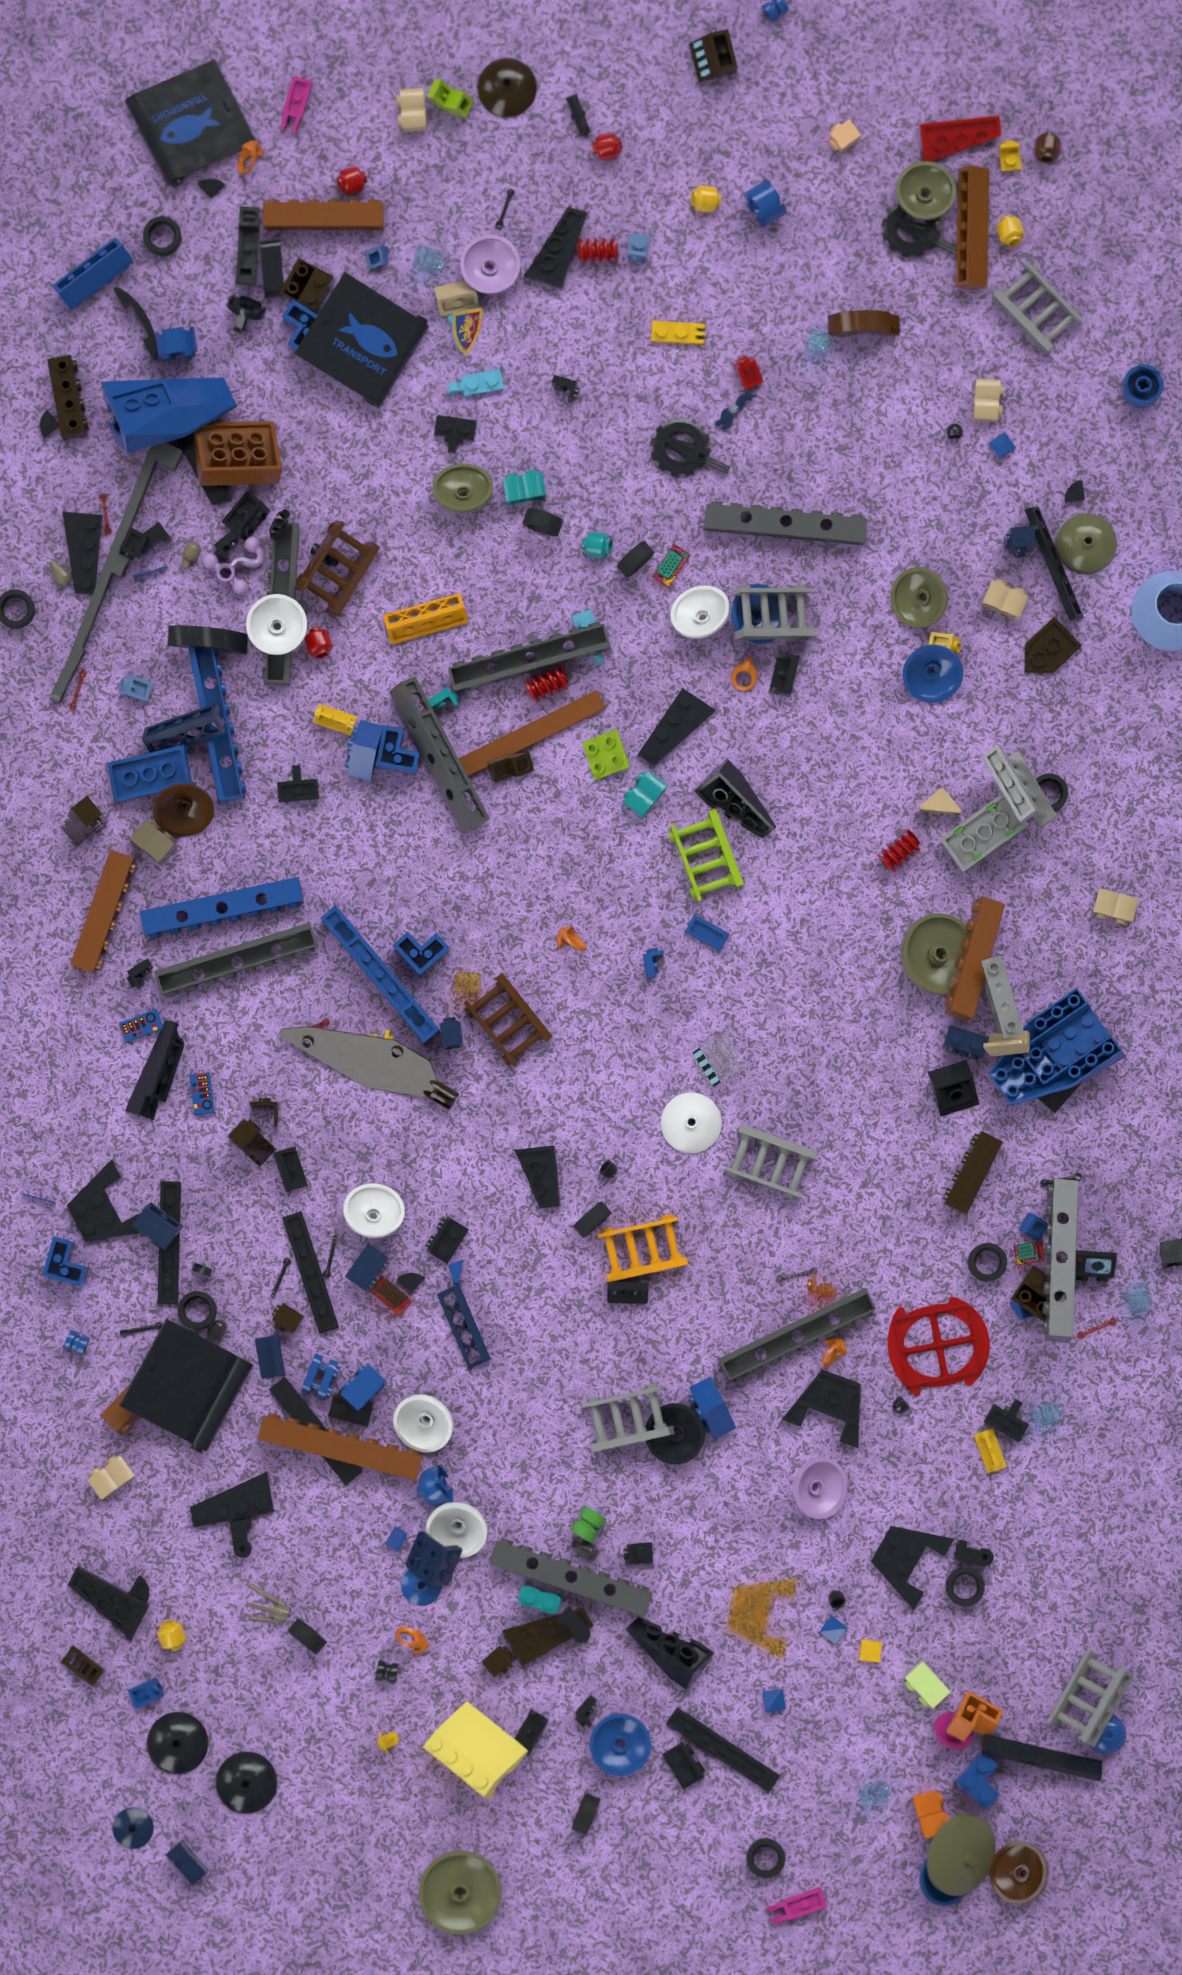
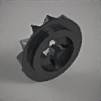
M283 509L275 516L269 529L270 538L276 540L284 532L290 517L288 510Z

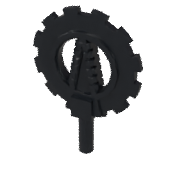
M892 205L887 210L889 214L887 218H883L881 225L885 227L882 237L884 241L887 240L890 245L888 247L893 252L897 250L902 253L901 256L908 258L909 255L915 254L916 257L924 255V251L927 249L931 251L937 245L956 255L957 246L940 238L941 230L938 229V224H941L940 217L932 220H923L925 224L902 218L908 214L900 205L896 207ZM897 226L912 236L916 242L904 241L897 233Z
M682 417V420L675 421V418L667 420L666 425H660L655 430L657 432L656 437L651 438L650 446H653L654 452H651L653 461L657 460L659 463L657 467L663 472L665 470L671 472V476L679 477V474L690 476L694 474L693 471L695 469H701L705 464L726 474L730 470V466L709 457L710 448H707V442H710L708 434L704 435L702 432L703 427L698 422L696 424L691 423L689 418ZM676 433H684L689 435L694 443L673 439L671 436ZM667 445L685 461H676L670 458L665 446Z

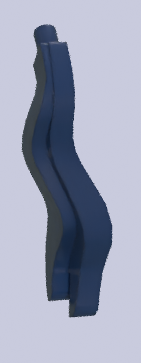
M746 393L740 395L734 405L721 412V417L715 422V425L720 426L724 424L721 427L722 430L731 428L733 416L743 409L744 403L747 400L757 397V394Z

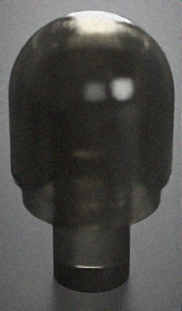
M222 1319L215 1320L208 1328L207 1333L209 1335L206 1339L212 1343L215 1339H221L227 1332V1323Z
M574 1539L570 1545L577 1549L579 1556L586 1560L592 1561L598 1556L597 1547L588 1541L581 1543Z

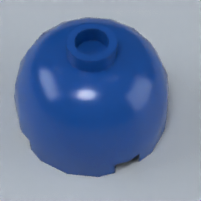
M442 1465L426 1469L420 1475L419 1486L416 1487L419 1498H423L430 1506L439 1507L453 1502L452 1487L448 1489L445 1479L448 1477V1474Z
M1112 1715L1095 1747L1089 1746L1095 1752L1103 1755L1119 1751L1127 1737L1123 1722L1117 1716Z

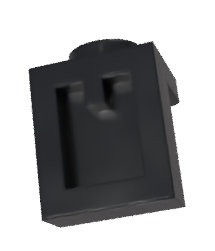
M554 375L552 386H555V390L564 393L569 390L568 403L572 404L573 399L577 400L580 390L577 387V381Z
M130 527L119 548L124 552L123 556L133 561L135 557L140 559V554L149 536Z
M233 530L214 544L216 549L214 554L220 561L225 560L226 563H229L230 559L224 551L226 549L228 551L232 550L238 544L236 541L239 540Z
M148 958L127 971L129 974L127 980L132 988L136 986L138 990L142 989L136 977L140 976V978H143L151 973L150 969L153 966Z
M652 1542L627 1544V1548H623L624 1561L628 1560L629 1565L653 1563Z
M591 1694L574 1712L577 1715L575 1720L583 1727L585 1725L589 1727L592 1725L584 1715L586 1713L590 1715L597 1707L595 1704L597 1699Z

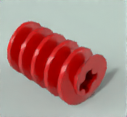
M611 237L609 243H607L606 238H603L600 244L597 238L594 239L593 244H591L589 238L586 239L585 244H583L581 238L578 239V261L581 258L583 264H586L587 258H589L591 264H594L595 258L598 259L599 263H602L603 258H606L607 263H610L613 257L615 263H618V241L615 243L613 237Z
M561 665L559 666V672L556 668H552V675L545 671V678L538 674L537 682L534 678H530V685L524 681L531 699L536 703L539 702L538 696L545 700L546 693H548L552 697L554 689L561 693V686L568 690L569 682Z
M909 829L906 830L908 836L901 834V841L898 839L894 840L895 846L892 844L888 845L889 851L883 849L881 851L882 856L877 854V857L884 866L894 873L896 872L894 865L902 867L900 860L908 862L907 855L914 857V849L918 852L921 851L919 847L920 841Z

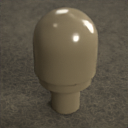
M190 542L186 545L182 553L184 560L181 567L188 570L191 562L195 563L201 553V547L198 543Z
M55 560L48 564L53 570L51 572L52 577L59 585L66 586L71 582V574L66 567L58 565Z

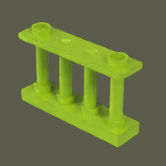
M716 809L708 811L709 817H706L704 821L676 830L675 825L672 824L670 825L671 830L668 831L671 842H675L690 880L692 886L689 888L692 899H697L698 903L702 902L701 894L729 884L731 886L735 885L736 889L744 886ZM708 827L709 829H714L716 836H713V839L683 849L680 841L681 837ZM715 846L721 848L723 854L720 855V858L690 868L687 860L688 856ZM722 865L728 867L730 873L727 874V877L697 887L694 875Z

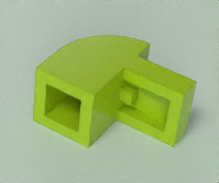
M435 78L427 95L433 101L432 104L463 118L467 117L474 102L465 92L452 89L444 81Z

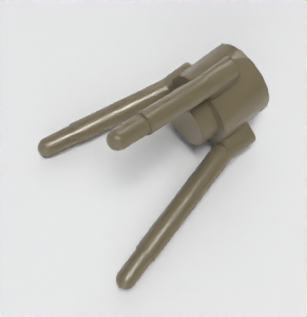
M251 1583L248 1584V1587L277 1604L273 1605L271 1609L248 1603L249 1607L271 1613V1617L249 1616L248 1619L277 1624L280 1622L285 1623L290 1607L285 1606L286 1602L278 1600Z

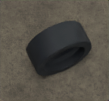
M158 216L149 220L143 231L144 243L154 255L169 256L180 247L182 241L181 230L178 224L169 217ZM158 225H167L174 232V240L167 247H157L151 241V232Z
M528 508L522 524L533 531L557 537L563 520L549 512Z
M642 541L630 550L616 567L626 578H629L645 565L655 552L645 541Z
M13 589L4 592L0 596V621L6 627L21 629L33 620L35 605L26 592ZM11 598H20L26 602L27 613L19 621L10 620L4 614V605Z
M1053 773L1037 777L1036 780L1039 786L1046 781L1054 782L1059 786L1060 798L1051 805L1054 811L1059 810L1068 798V786L1065 780Z
M600 1201L573 1225V1228L582 1238H585L603 1223L612 1212Z
M982 1243L976 1246L969 1254L968 1268L971 1274L978 1280L984 1282L994 1281L1000 1278L1006 1270L1007 1256L1003 1249L996 1244ZM984 1250L993 1251L999 1258V1267L992 1274L981 1273L976 1267V1257Z
M192 1291L184 1295L178 1305V1316L181 1322L186 1327L194 1330L210 1326L217 1315V1305L214 1299L209 1294L201 1291ZM192 1299H203L209 1306V1315L202 1322H193L186 1315V1305Z
M960 1567L949 1574L945 1590L948 1597L954 1603L960 1606H971L982 1598L985 1592V1582L976 1570L969 1567ZM970 1575L976 1580L977 1591L971 1598L962 1599L955 1594L953 1583L958 1576Z
M299 1618L288 1629V1632L316 1655L327 1643L321 1635Z
M588 1793L584 1794L575 1816L572 1830L584 1835L588 1834L599 1807L600 1798Z
M761 1838L753 1842L746 1854L747 1865L750 1871L761 1878H772L778 1875L784 1868L786 1861L782 1846L769 1838ZM762 1846L772 1847L778 1854L777 1864L770 1870H761L754 1863V1854Z

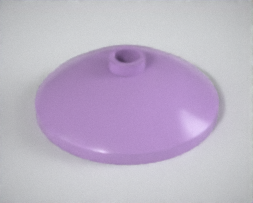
M497 235L479 236L468 243L462 252L460 259L461 274L466 283L474 290L484 294H497L510 288L516 281L520 272V257L514 245L507 239ZM488 265H492L494 269L492 271H488L486 267Z
M817 1457L807 1461L797 1472L793 1485L794 1500L799 1510L810 1518L825 1519L834 1515L841 1508L847 1494V1479L842 1467L834 1460L824 1457Z

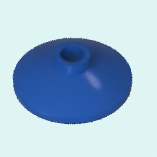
M410 1569L405 1572L401 1581V1590L404 1597L410 1603L418 1606L433 1603L439 1597L442 1586H431ZM418 1582H424L425 1588L419 1589L417 1587Z

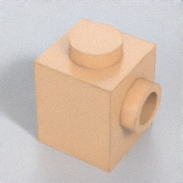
M849 119L842 125L838 123L831 128L829 144L835 151L839 150L842 153L858 142L861 134Z

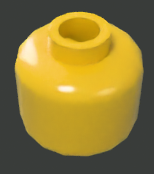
M700 185L695 190H692L691 205L694 206L696 211L714 212L717 206H720L721 194H718L716 187Z
M1005 216L1001 218L996 226L1000 242L1008 247L1019 245L1025 236L1021 221L1016 217Z
M174 1619L161 1623L157 1636L163 1649H171L172 1652L180 1650L183 1647L182 1644L187 1639L182 1624Z

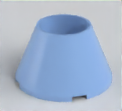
M1161 572L1148 578L1138 588L1132 602V620L1139 635L1151 646L1164 651L1182 650V623L1174 624L1166 621L1157 609V598L1159 595L1170 591L1182 594V572Z

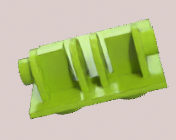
M617 729L582 742L594 780L601 779L620 770L625 771L629 769L630 765Z

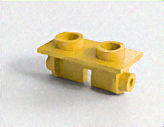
M319 704L314 713L313 723L351 736L357 716Z
M994 1429L975 1434L974 1437L987 1474L1007 1467Z
M381 1731L379 1733L380 1737L377 1739L380 1750H385V1753H388V1748L397 1745L399 1742V1735L396 1732L383 1735Z

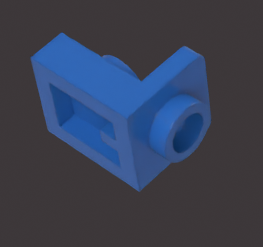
M658 948L646 950V954L642 955L647 980L655 978V973H659L657 961H653L652 958L663 956V950L658 951Z
M157 1677L128 1690L135 1709L164 1696L163 1687Z

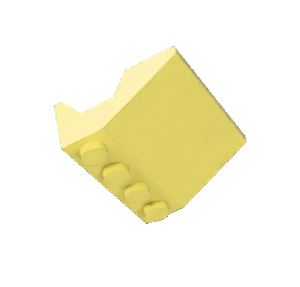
M468 1701L450 1716L423 1746V1748L489 1800L493 1798L495 1788L504 1776L514 1771L528 1752L525 1747Z

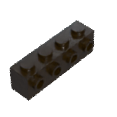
M71 354L47 359L62 439L69 440L87 436L86 430H89L88 419L83 418L82 411L86 410L85 402L79 396L82 386L80 379L76 380L75 372L79 371L77 360H73Z
M980 1131L979 1134H974L970 1142L973 1146L970 1152H965L961 1160L963 1166L960 1171L956 1170L952 1178L954 1184L951 1189L947 1188L942 1198L945 1200L944 1205L963 1215H967L1003 1141L983 1131Z

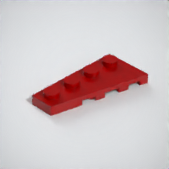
M999 115L919 124L923 162H932L1001 136Z

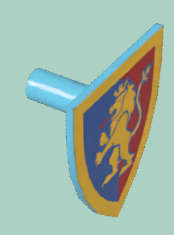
M483 307L452 312V315L448 317V322L452 323L454 341L464 355L470 351L479 334Z

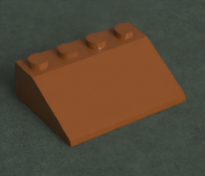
M274 421L211 422L194 431L196 465L200 486L279 484L282 464Z

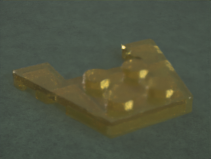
M792 1578L733 1587L726 1628L780 1658H784L787 1640L766 1636L773 1594L795 1597L798 1579Z

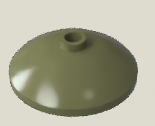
M924 161L910 165L901 173L896 184V197L900 207L908 215L920 220H932L941 217L951 208L956 196V185L951 174L944 167L933 162ZM922 193H927V194H928V197H927V198H923V197L921 196V194H922Z
M472 464L451 465L439 472L433 482V495L436 501L445 509L454 512L475 511L488 503L493 494V482L490 475L484 469Z
M1086 513L1073 516L1062 525L1058 532L1056 545L1059 557L1067 567L1079 573H1094L1102 570L1112 561L1117 548V539L1113 528L1105 519ZM1090 538L1092 543L1086 544L1084 539Z
M915 567L902 572L894 581L890 597L894 613L908 626L914 628L931 626L938 622L946 611L948 604L946 585L937 573L928 568ZM923 593L927 595L926 600L922 598Z

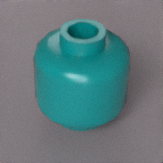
M589 532L587 537L582 540V549L585 550L588 557L604 559L612 552L613 540L607 533Z

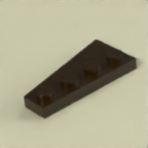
M584 1607L573 1610L588 1629L594 1626ZM558 1615L502 1630L522 1666L573 1638L572 1632L564 1623L559 1626L554 1621Z

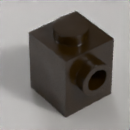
M282 1303L281 1306L277 1305L271 1314L274 1316L272 1320L276 1322L274 1325L276 1328L283 1332L287 1329L292 1333L296 1331L305 1317L285 1303Z
M499 1645L481 1663L495 1678L500 1672L504 1675L513 1667L511 1665L513 1653L506 1646L502 1648Z

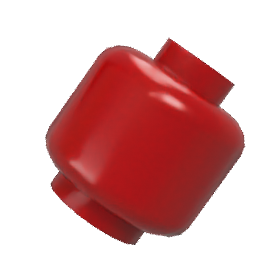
M615 133L599 134L596 137V142H592L593 154H597L598 158L602 161L617 159L619 153H622L621 138L617 137Z
M354 166L341 170L339 176L336 177L340 192L352 195L364 190V183H367V177L364 171L361 172L358 167Z
M320 627L310 629L309 633L304 637L308 654L316 659L328 656L333 649L329 632Z

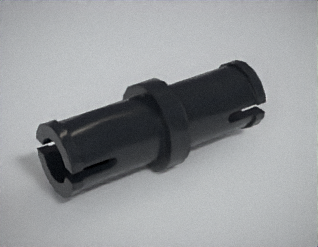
M575 94L567 97L566 101L572 114L571 119L575 121L579 136L591 133L585 117L587 114L581 107L578 95Z

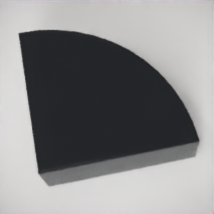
M203 179L197 183L210 198H213L226 186L225 183L218 179Z
M48 410L43 413L40 419V431L44 438L59 428V423Z
M1082 480L1074 482L1067 489L1064 498L1065 503L1085 500Z
M194 1263L191 1269L208 1277L212 1274V1269L198 1263Z
M406 1273L397 1278L411 1293L425 1279L424 1276L417 1273Z
M139 1575L129 1593L148 1602L150 1595L149 1586L146 1580Z

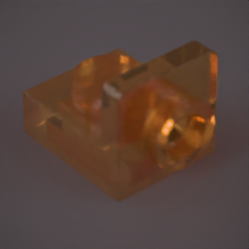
M812 1275L811 1279H808L807 1291H811V1296H837V1287H832V1283H820V1287H816V1275Z

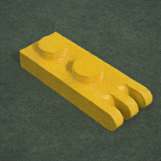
M652 321L651 342L705 345V340L697 339V337H706V332L698 331V329H706V324Z

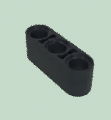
M280 239L260 241L265 298L284 297L280 294L284 285Z

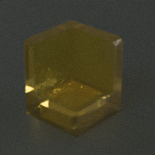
M456 972L455 994L480 995V973Z

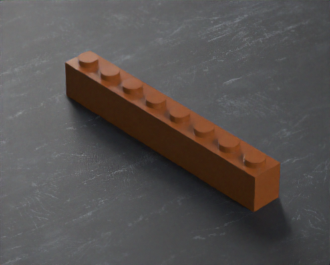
M269 1412L268 1416L263 1415L257 1440L417 1480L423 1457L418 1455L419 1451L407 1448V1451L404 1452L400 1451L397 1445L387 1443V1447L381 1446L378 1440L368 1438L367 1442L359 1440L360 1436L348 1433L346 1437L339 1435V1430L328 1428L326 1432L319 1430L320 1426L308 1423L307 1426L299 1425L300 1420L288 1418L287 1421L280 1420V1415Z

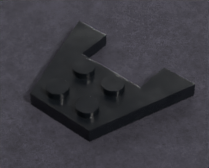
M112 1159L67 1204L85 1242L138 1234L136 1228L132 1225L140 1213L121 1222L104 1189V1186L121 1178Z
M822 1369L781 1420L801 1427L806 1411L810 1408L846 1422L839 1442L858 1448L860 1383Z
M890 1526L870 1562L914 1610L924 1594L923 1591L907 1583L926 1547L945 1557L954 1539Z

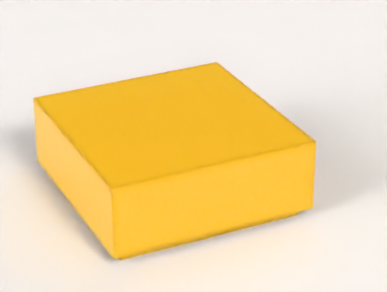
M862 1639L859 1660L880 1663L882 1642Z

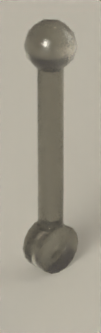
M812 1267L808 1271L783 1277L777 1276L776 1282L781 1284L784 1280L809 1274L816 1275L817 1269Z

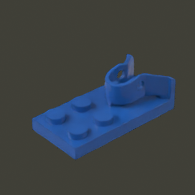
M180 745L107 763L114 802L119 803L157 794L174 784L187 783L196 785L191 779L187 757L190 748Z

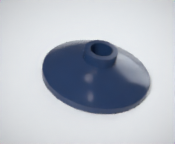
M137 1807L126 1808L114 1819L113 1835L116 1841L123 1847L129 1849L140 1848L146 1845L153 1835V1821L150 1815L143 1809ZM130 1825L136 1826L135 1832L129 1831Z

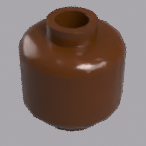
M1044 132L1035 139L1034 154L1040 162L1052 163L1059 158L1061 141L1058 136L1052 132Z

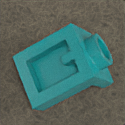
M447 687L428 701L432 709L435 707L440 709L447 704L446 700L450 699L454 707L457 708L459 706L457 701L460 698L454 690L450 691Z

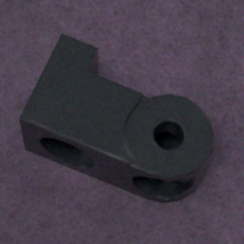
M160 522L144 532L149 538L140 555H148L151 549L161 541L165 545L172 541Z
M251 1518L230 1521L233 1550L239 1558L248 1557L252 1552V1545L248 1541L247 1528L252 1527Z
M957 1540L954 1560L980 1566H988L993 1562L994 1555L991 1550L987 1548L966 1547L967 1541Z
M570 1606L554 1619L559 1626L564 1623L569 1628L577 1643H585L590 1639V1630Z

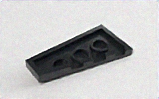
M567 207L554 227L553 232L545 241L544 246L525 272L524 277L562 289L587 217V212Z
M193 432L186 437L176 440L198 478L195 436ZM228 485L202 486L212 506L232 502Z
M62 511L75 594L93 595L97 583L103 515Z
M262 1473L191 1506L193 1527L274 1512L268 1473Z
M79 1565L76 1567L68 1583V1586L96 1608L99 1614L106 1617L129 1641L133 1639L150 1606L149 1603Z

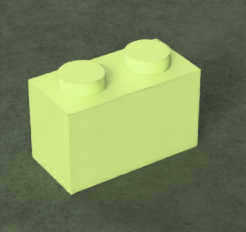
M923 1661L918 1663L904 1676L907 1680L904 1684L911 1692L917 1691L920 1695L918 1700L926 1708L930 1706L933 1709L950 1693L949 1689Z

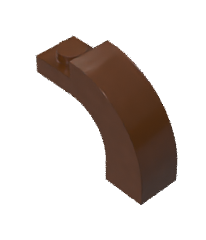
M855 310L828 315V335L847 337L867 333L887 336L900 335V315L890 314V311Z

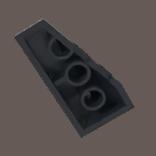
M728 759L715 768L694 790L708 806L714 809L717 805L726 811L724 814L730 819L731 816L740 819L741 826L761 838H764L776 828L773 820L743 774Z
M639 1617L626 1628V1631L661 1670L685 1690L698 1679L714 1655L713 1651L699 1641L691 1638L689 1643L679 1639V1633L674 1631L673 1634L664 1633L661 1626Z

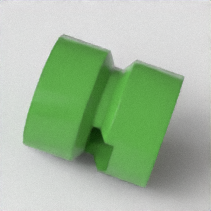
M584 1506L579 1514L581 1519L574 1522L570 1531L593 1543L598 1535L597 1529L603 1527L607 1518Z

